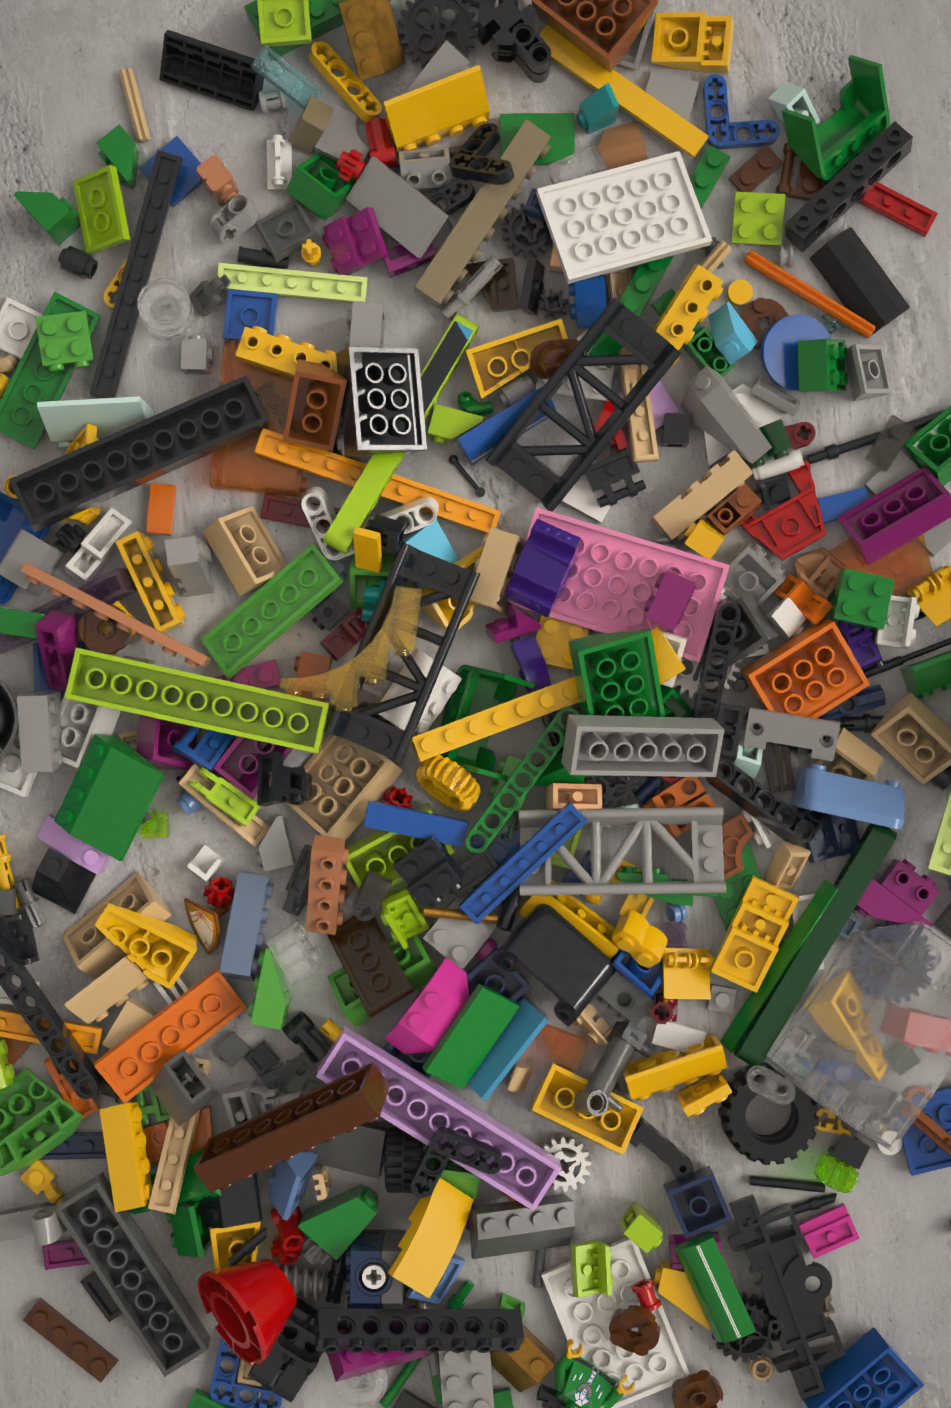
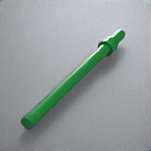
M466 1279L459 1291L450 1297L446 1309H461L465 1304V1298L475 1285ZM422 1358L406 1363L379 1401L383 1407L387 1408Z

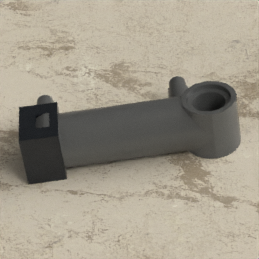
M616 1021L608 1035L611 1038L608 1047L585 1088L579 1090L575 1095L574 1106L579 1113L601 1116L607 1111L608 1106L617 1112L623 1110V1105L610 1095L634 1051L647 1058H650L653 1054L643 1044L647 1035L631 1022Z

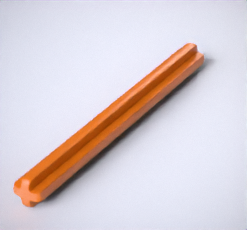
M751 250L746 255L745 264L863 337L869 339L875 331L876 327L755 251Z

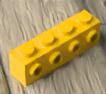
M694 264L653 329L676 349L680 350L683 343L687 345L694 336L693 328L696 323H701L709 312L707 307L711 300L716 301L722 293L723 288L721 285L724 281L699 264Z
M253 326L252 329L244 328L235 355L241 362L293 379L298 359L323 364L338 373L336 352L325 350L323 353L315 350V346L312 344L301 342L299 345L291 342V338L288 336L277 334L275 337L267 334L266 329L258 326Z
M137 531L115 541L155 629L165 634L185 625L183 620L186 617L181 604H176L172 595H175L174 588L170 581H165L162 575L165 569L160 559L154 558L151 550L155 548L148 535L144 536V534Z
M125 1103L99 1109L115 1213L149 1206L153 1185L150 1179L151 1165L146 1154L145 1146L147 1140L143 1133L142 1111L139 1108V1103Z

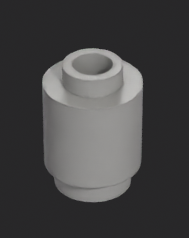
M526 374L523 377L518 376L500 387L501 393L498 394V397L506 408L536 391V388Z

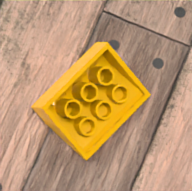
M479 65L383 102L388 132L397 155H399V151L415 150L426 144L427 146H433L444 137L449 135L450 137H456L462 134L465 129L472 126L473 128H478L490 120V109Z

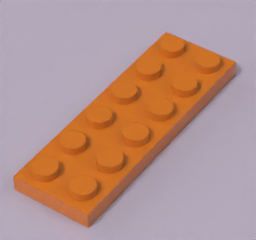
M216 968L93 1063L94 1067L120 1099L126 1103L152 1083L162 1066L183 1049L189 1053L247 1009V1007Z

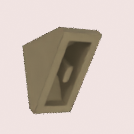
M310 96L288 142L310 154L322 136L333 108Z

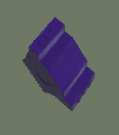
M536 519L513 572L512 580L507 587L505 598L548 618L557 600L562 597L575 566L581 538L540 519Z

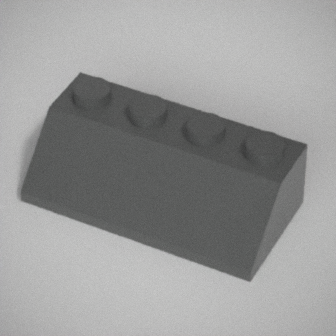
M565 1194L543 1197L535 1211L518 1201L471 1207L469 1213L471 1258L478 1259L569 1245L575 1229L574 1201Z

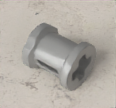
M279 87L277 91L267 93L259 91L263 114L280 108L288 110L283 87Z

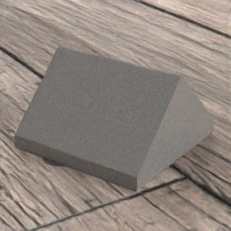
M872 344L851 345L848 348V357L845 361L853 400L859 401L891 394L892 389L883 346Z
M21 528L0 563V575L23 589L40 596L46 584L41 582L40 586L26 580L27 574L21 572V568L27 562L52 575L64 552Z

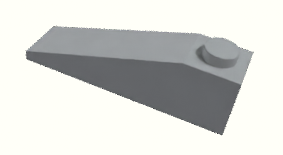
M706 366L688 382L680 406L685 413L689 414V419L694 425L731 450H735L741 457L752 464L772 448L720 373Z

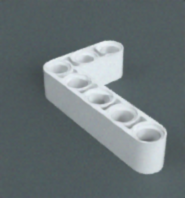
M317 486L308 489L301 505L324 556L329 560H339L355 554L354 542L346 554L331 548V546L323 542L330 527L321 526L319 520H327L331 525L337 515L324 489ZM427 496L379 515L399 521L397 517L406 516L410 522L406 524L405 535L434 523L438 515L439 504L434 498ZM309 497L318 498L320 505H313L309 501ZM429 507L433 514L425 515L421 512V508ZM375 516L368 518L362 528L365 529L368 520H373Z

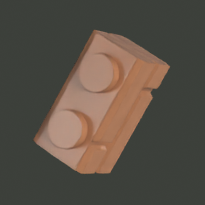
M212 155L197 167L196 171L203 185L212 194L219 206L227 204L234 196L238 195L239 189L233 175L217 155Z

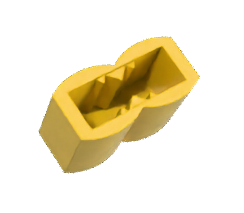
M630 910L620 916L612 936V940L621 950L630 953L638 964L646 968H650L661 961L668 942L663 932L649 925L648 921L634 910Z

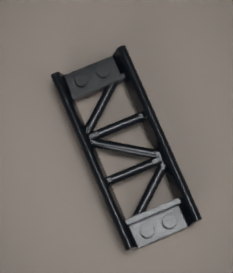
M613 298L485 460L490 465L498 466L541 500L543 506L548 511L553 512L682 353L624 304ZM604 332L633 354L585 356ZM646 365L649 368L623 399L583 366ZM579 377L617 407L597 433ZM567 378H569L586 435L548 404L549 400ZM542 412L582 445L521 446L517 441L538 414ZM578 455L561 477L535 457Z
M404 542L401 543L327 722L325 732L345 738L389 757L396 763H403L478 582L480 573L425 553ZM407 579L437 591L396 605ZM451 597L458 599L443 636L395 617ZM394 628L439 646L426 677ZM384 633L415 680L373 663ZM368 672L413 690V692L359 710L354 709ZM416 702L405 730L372 717L373 715Z

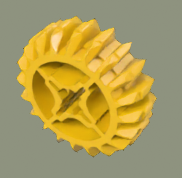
M437 755L422 761L415 774L418 783L421 784V788L425 789L427 794L431 795L434 800L446 805L449 809L453 808L455 811L461 812L469 811L479 799L481 790L476 779L463 766L458 765L456 761H451L448 757L444 758L442 755Z

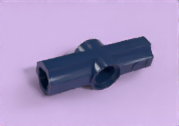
M880 684L864 688L848 698L851 702L850 711L843 710L841 704L817 719L830 721L886 705L884 691Z

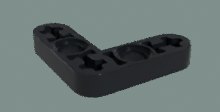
M486 123L478 127L450 159L449 167L454 177L495 185L507 184L514 178L513 168L509 161L486 157L500 140L496 124Z
M440 1127L433 1133L412 1176L411 1191L420 1198L430 1196L449 1158L484 1173L495 1174L502 1168V1153L499 1149L453 1129ZM444 1136L448 1137V1142H445L443 1145L440 1144V1139L442 1140ZM456 1141H458L456 1145V1150H453V1145H455ZM465 1145H470L475 1149V1152L470 1156H465L460 1152V1149ZM492 1156L495 1157V1162L487 1164V1159H491ZM430 1157H435L440 1160V1165L431 1168L427 1166L426 1161ZM425 1174H427V1185L419 1188L418 1183H422Z

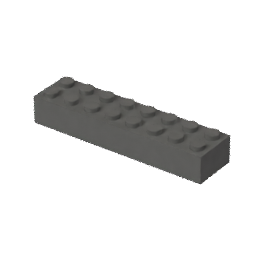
M104 1173L98 1174L61 1197L54 1210L164 1377L206 1352L209 1348L210 1335L127 1210L115 1213L111 1184Z

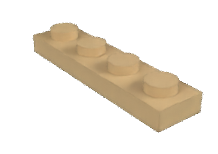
M192 764L177 784L249 845L256 847L270 827L256 815H254L248 826L244 827L204 798L205 796L196 792L189 784L194 780L210 790L214 783L200 776L198 773L200 768L196 764Z

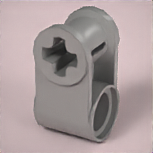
M236 195L210 216L208 226L213 232L218 233L219 240L222 243L230 244L257 222L258 213L246 196Z

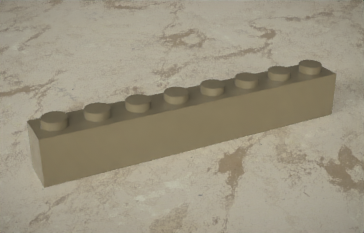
M527 119L525 120L500 158L511 163L514 178L509 183L503 185L483 183L414 288L415 293L439 308L442 302L445 305L449 302L454 294L451 288L455 282L460 284L468 273L465 267L469 261L474 263L482 252L479 246L483 240L488 243L496 231L493 225L497 219L502 222L509 211V208L506 207L511 199L516 201L523 190L520 186L525 178L530 180L537 169L534 166L538 158L543 160L550 150L551 146L548 145L551 138L550 135Z

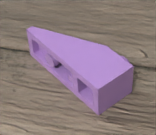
M48 815L37 838L82 867L96 874L104 872L111 856L70 835L54 821L55 817Z

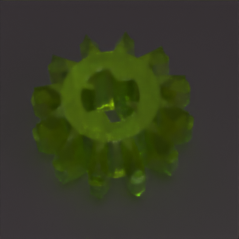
M830 1154L822 1155L815 1166L814 1175L817 1180L838 1192L849 1193L858 1182L859 1172L856 1168Z

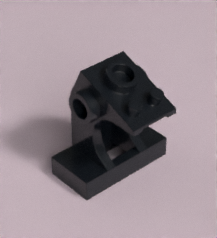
M274 751L260 755L257 805L267 807L279 803H289L291 805L304 804V801L311 800L312 776L305 772V769L302 767L291 768L284 766V753ZM269 775H272L271 786L269 787Z

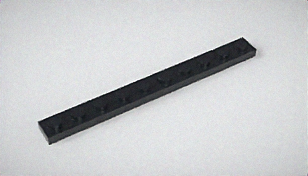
M160 150L157 151L90 393L103 398L117 397L182 166V157Z

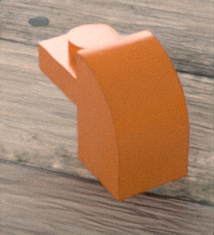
M790 574L786 576L784 582L773 592L779 600L787 597L790 598L806 618V623L810 621L817 625L833 607L828 600L813 593L802 580Z

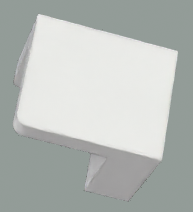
M205 844L193 861L189 862L187 867L202 879L208 881L226 859Z

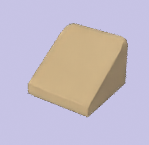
M516 1062L506 1083L507 1090L523 1092L532 1069Z

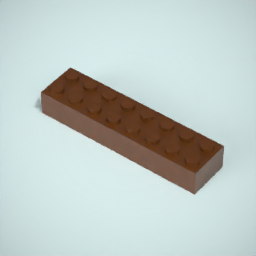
M374 1062L208 1139L193 1170L210 1193L218 1189L224 1190L240 1179L246 1180L260 1170L266 1171L280 1161L286 1162L302 1151L308 1152L322 1142L328 1143L337 1135L344 1132L350 1133L366 1122L372 1123L376 1121L381 1115L390 1085Z

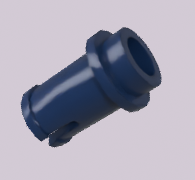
M647 776L648 779L633 793L643 805L659 789H663L661 786L664 782L657 776Z

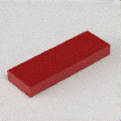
M879 182L875 183L859 202V204L923 237L927 235L938 214Z

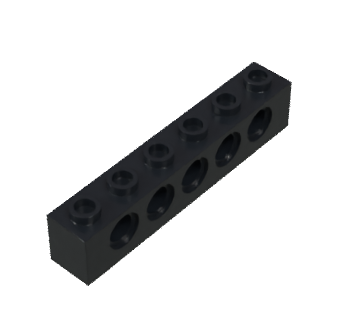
M894 121L785 223V237L800 251L804 252L861 199L875 183L879 182L911 152L913 136Z

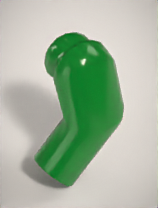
M467 391L459 394L458 405L465 412L475 415L493 413L491 401L478 403Z

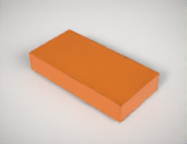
M150 483L146 533L172 536L176 485Z

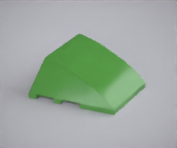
M28 1068L13 1078L14 1083L0 1089V1176L37 1162L72 1136L83 1117L81 1113Z

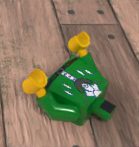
M573 1339L567 1341L568 1351L563 1353L554 1368L555 1387L557 1389L556 1397L566 1404L564 1408H611L624 1396L623 1393L633 1392L635 1382H632L630 1386L622 1384L627 1380V1374L622 1375L619 1380V1386H615L616 1380L581 1357L583 1353L581 1343L577 1349L573 1350L571 1349L574 1344Z

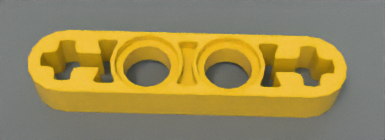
M324 41L314 42L308 54L312 65L360 119L368 122L371 119L378 118L382 111V105L328 43ZM331 69L340 70L343 76H335L332 74ZM353 87L357 89L359 95L349 93L347 88Z

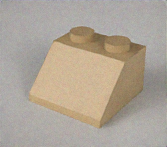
M843 728L838 734L834 760L816 759L813 764L826 766V772L870 781L875 777L884 758Z

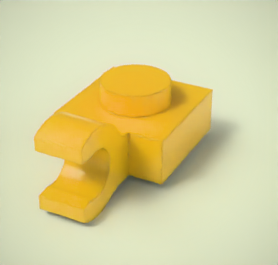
M38 1160L32 1164L20 1177L36 1195L44 1191L47 1199L53 1204L64 1194L63 1190L52 1181L57 1174L43 1160Z

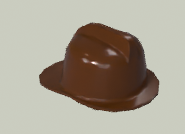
M577 339L549 340L537 345L530 356V366L534 374L541 379L549 380L579 341Z

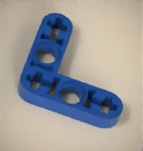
M719 74L707 77L703 85L706 134L709 136L707 140L708 145L719 150L761 147L766 144L769 146L775 143L780 129L773 120L729 122L726 80ZM712 82H715L716 86L720 87L717 91V99H713V88H709ZM713 106L721 107L723 116L714 118L710 114V108ZM720 124L719 133L721 136H724L721 142H717V138L712 137L715 135L716 125ZM754 128H757L756 133H763L765 128H769V132H773L770 138H767L766 134H758L757 140H754ZM739 129H746L750 134V138L741 141L737 138L736 132Z
M221 1338L210 1387L211 1398L221 1404L238 1408H280L283 1398L271 1391L272 1386L266 1388L263 1385L260 1387L237 1383L236 1377L240 1357L235 1355L233 1350L232 1353L227 1352L229 1346ZM229 1359L233 1362L234 1369L224 1371L220 1366V1362ZM220 1385L225 1386L226 1391L224 1395L219 1394L218 1389ZM237 1387L235 1398H231L233 1388ZM244 1389L250 1390L253 1393V1399L250 1401L242 1400L240 1392ZM258 1392H261L260 1402L256 1403ZM269 1395L274 1396V1401L276 1402L273 1405H268V1400L266 1399L269 1398Z

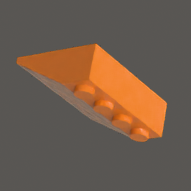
M823 618L817 625L813 624L740 670L764 710L816 719L870 685L834 621Z

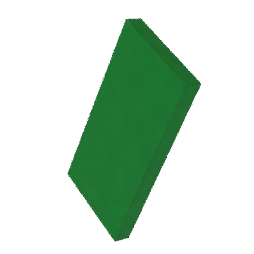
M478 984L423 1065V1070L458 1088L464 1089L520 1006L509 998Z

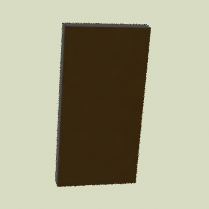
M369 907L344 921L342 925H338L336 935L327 934L368 1016L373 1017L414 992L412 985Z

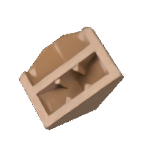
M636 121L603 131L598 145V152L601 162L609 170L647 160L644 139Z
M824 547L801 554L794 563L798 579L802 580L816 595L827 599L835 588L839 571L844 568L849 569Z

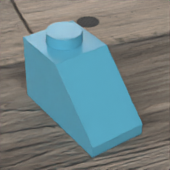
M729 301L708 316L715 345L730 365L749 353L758 342Z

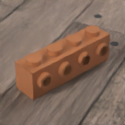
M315 835L310 861L306 918L307 932L336 935L337 926L343 924L344 910H340V905H344L346 890H341V887L346 885L347 870H343V864L347 865L349 849H345L344 838Z

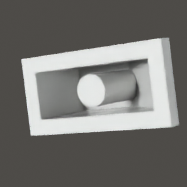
M788 597L780 600L766 615L774 629L785 639L798 635L804 629L802 623L806 618Z

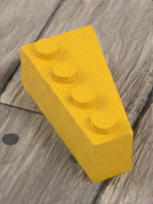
M562 318L465 351L480 401L531 369L530 356L537 345L549 340L568 339Z

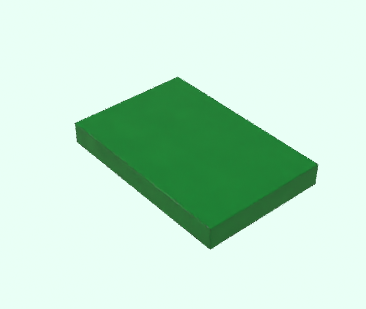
M575 113L500 114V158L527 119L551 136L548 145L551 146L550 150L543 160L538 158L534 165H575Z

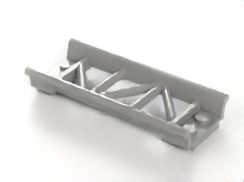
M723 807L578 809L588 820L583 826H590L591 876L562 845L555 852L582 882L551 883L550 856L520 884V896L726 893L722 834ZM561 809L519 810L520 847ZM691 824L692 858L662 825ZM633 825L601 874L600 826ZM651 829L692 873L693 881L653 882ZM641 833L642 882H609Z

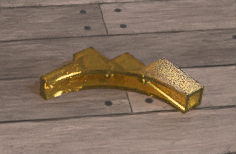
M396 586L392 606L384 625L373 641L359 655L341 667L320 675L304 678H281L279 688L286 689L285 694L301 695V691L312 692L311 697L327 698V694H331L330 704L336 705V710L351 712V707H358L361 677H365V682L380 684L381 679H387L390 649H394L395 655L409 656L410 651L416 652L423 590Z

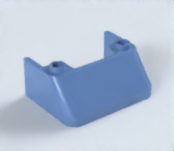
M811 763L810 768L798 767L795 789H793L790 805L902 830L905 815V789L900 788L901 783L885 780V784L826 772V766Z

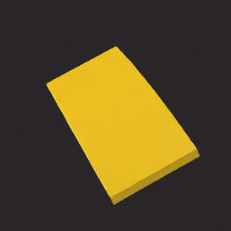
M752 875L710 971L757 993L779 950L778 945L789 925L788 920L799 897Z
M439 1178L432 1194L421 1198L409 1216L408 1220L412 1224L398 1244L402 1251L388 1273L427 1298H430L456 1250L474 1199L442 1178Z

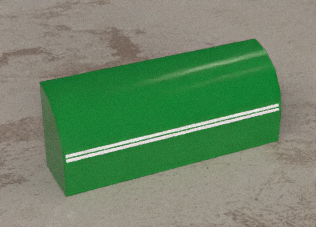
M711 1231L675 1246L674 1250L715 1340L721 1343L732 1342L756 1332Z

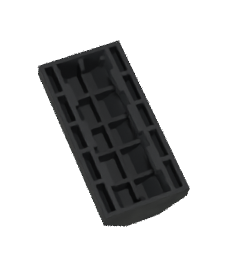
M167 30L164 33L160 81L250 111L255 110L259 101V91H262L266 69L263 61L171 30Z
M852 227L838 234L810 257L812 263L845 308L876 327L873 334L910 308Z

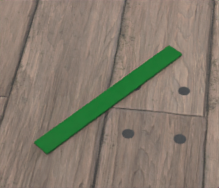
M827 880L823 881L780 947L757 993L751 992L721 1038L720 1042L730 1052L734 1051L837 893L838 889Z

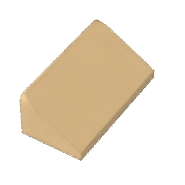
M782 841L764 875L765 881L781 889H792L811 854L810 850Z

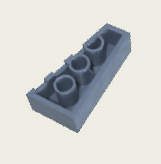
M238 872L219 971L224 977L254 982L255 973L257 974L259 967L258 952L259 948H262L264 940L262 927L263 923H267L269 909L266 908L267 898L271 899L273 884H270L268 876Z

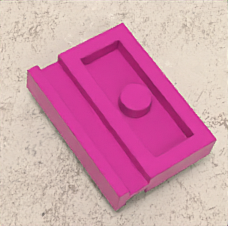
M840 1203L798 1222V1226L814 1259L860 1239L844 1203Z

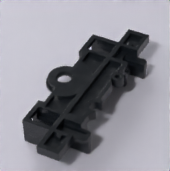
M753 1194L730 1202L729 1205L740 1233L732 1235L728 1238V1242L735 1252L745 1249L746 1255L751 1262L748 1269L750 1273L758 1271L762 1275L759 1281L754 1282V1285L761 1290L770 1315L774 1316L767 1320V1327L772 1333L779 1332L777 1337L782 1351L794 1347L793 1351L772 1358L773 1365L780 1373L787 1370L791 1371L801 1400L824 1392L825 1388L817 1366L846 1355L835 1323L829 1316L825 1317L820 1301L825 1299L832 1289L831 1274L825 1266L818 1262L812 1261V1264L806 1266L798 1244L804 1241L793 1209L787 1203L761 1215ZM789 1216L792 1224L777 1231L769 1238L765 1226ZM816 1276L819 1279L820 1286L817 1290L810 1291L806 1288L805 1282L808 1277ZM831 1335L835 1340V1343L822 1347L810 1348L808 1342Z

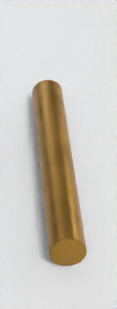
M428 906L422 908V916L473 921L463 910ZM489 913L480 922L496 924L498 916L495 913Z

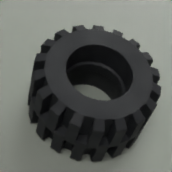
M389 1127L386 1133L385 1188L387 1193H412L411 1179L422 1157V1142L397 1127Z

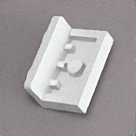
M891 595L884 629L876 631L874 642L876 645L903 649L910 648L916 637V629H913L914 619L918 618L920 609L919 604H916V597L907 598Z

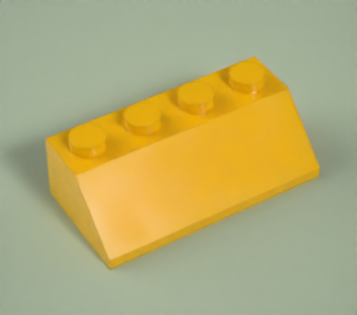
M715 1034L705 1036L704 1043L694 1044L685 1048V1053L667 1049L652 1054L650 1058L643 1057L628 1062L622 1073L631 1099L644 1100L649 1098L653 1092L659 1090L660 1092H668L675 1088L674 1085L683 1082L684 1084H691L698 1081V1077L707 1074L708 1076L718 1075L722 1072V1069L727 1068L722 1044Z
M552 1063L539 1085L528 1111L618 1155H624L644 1108L611 1092L610 1095L623 1105L621 1112H617L608 1106L607 1111L601 1116L581 1114L575 1109L574 1098L579 1090L585 1088L588 1080Z

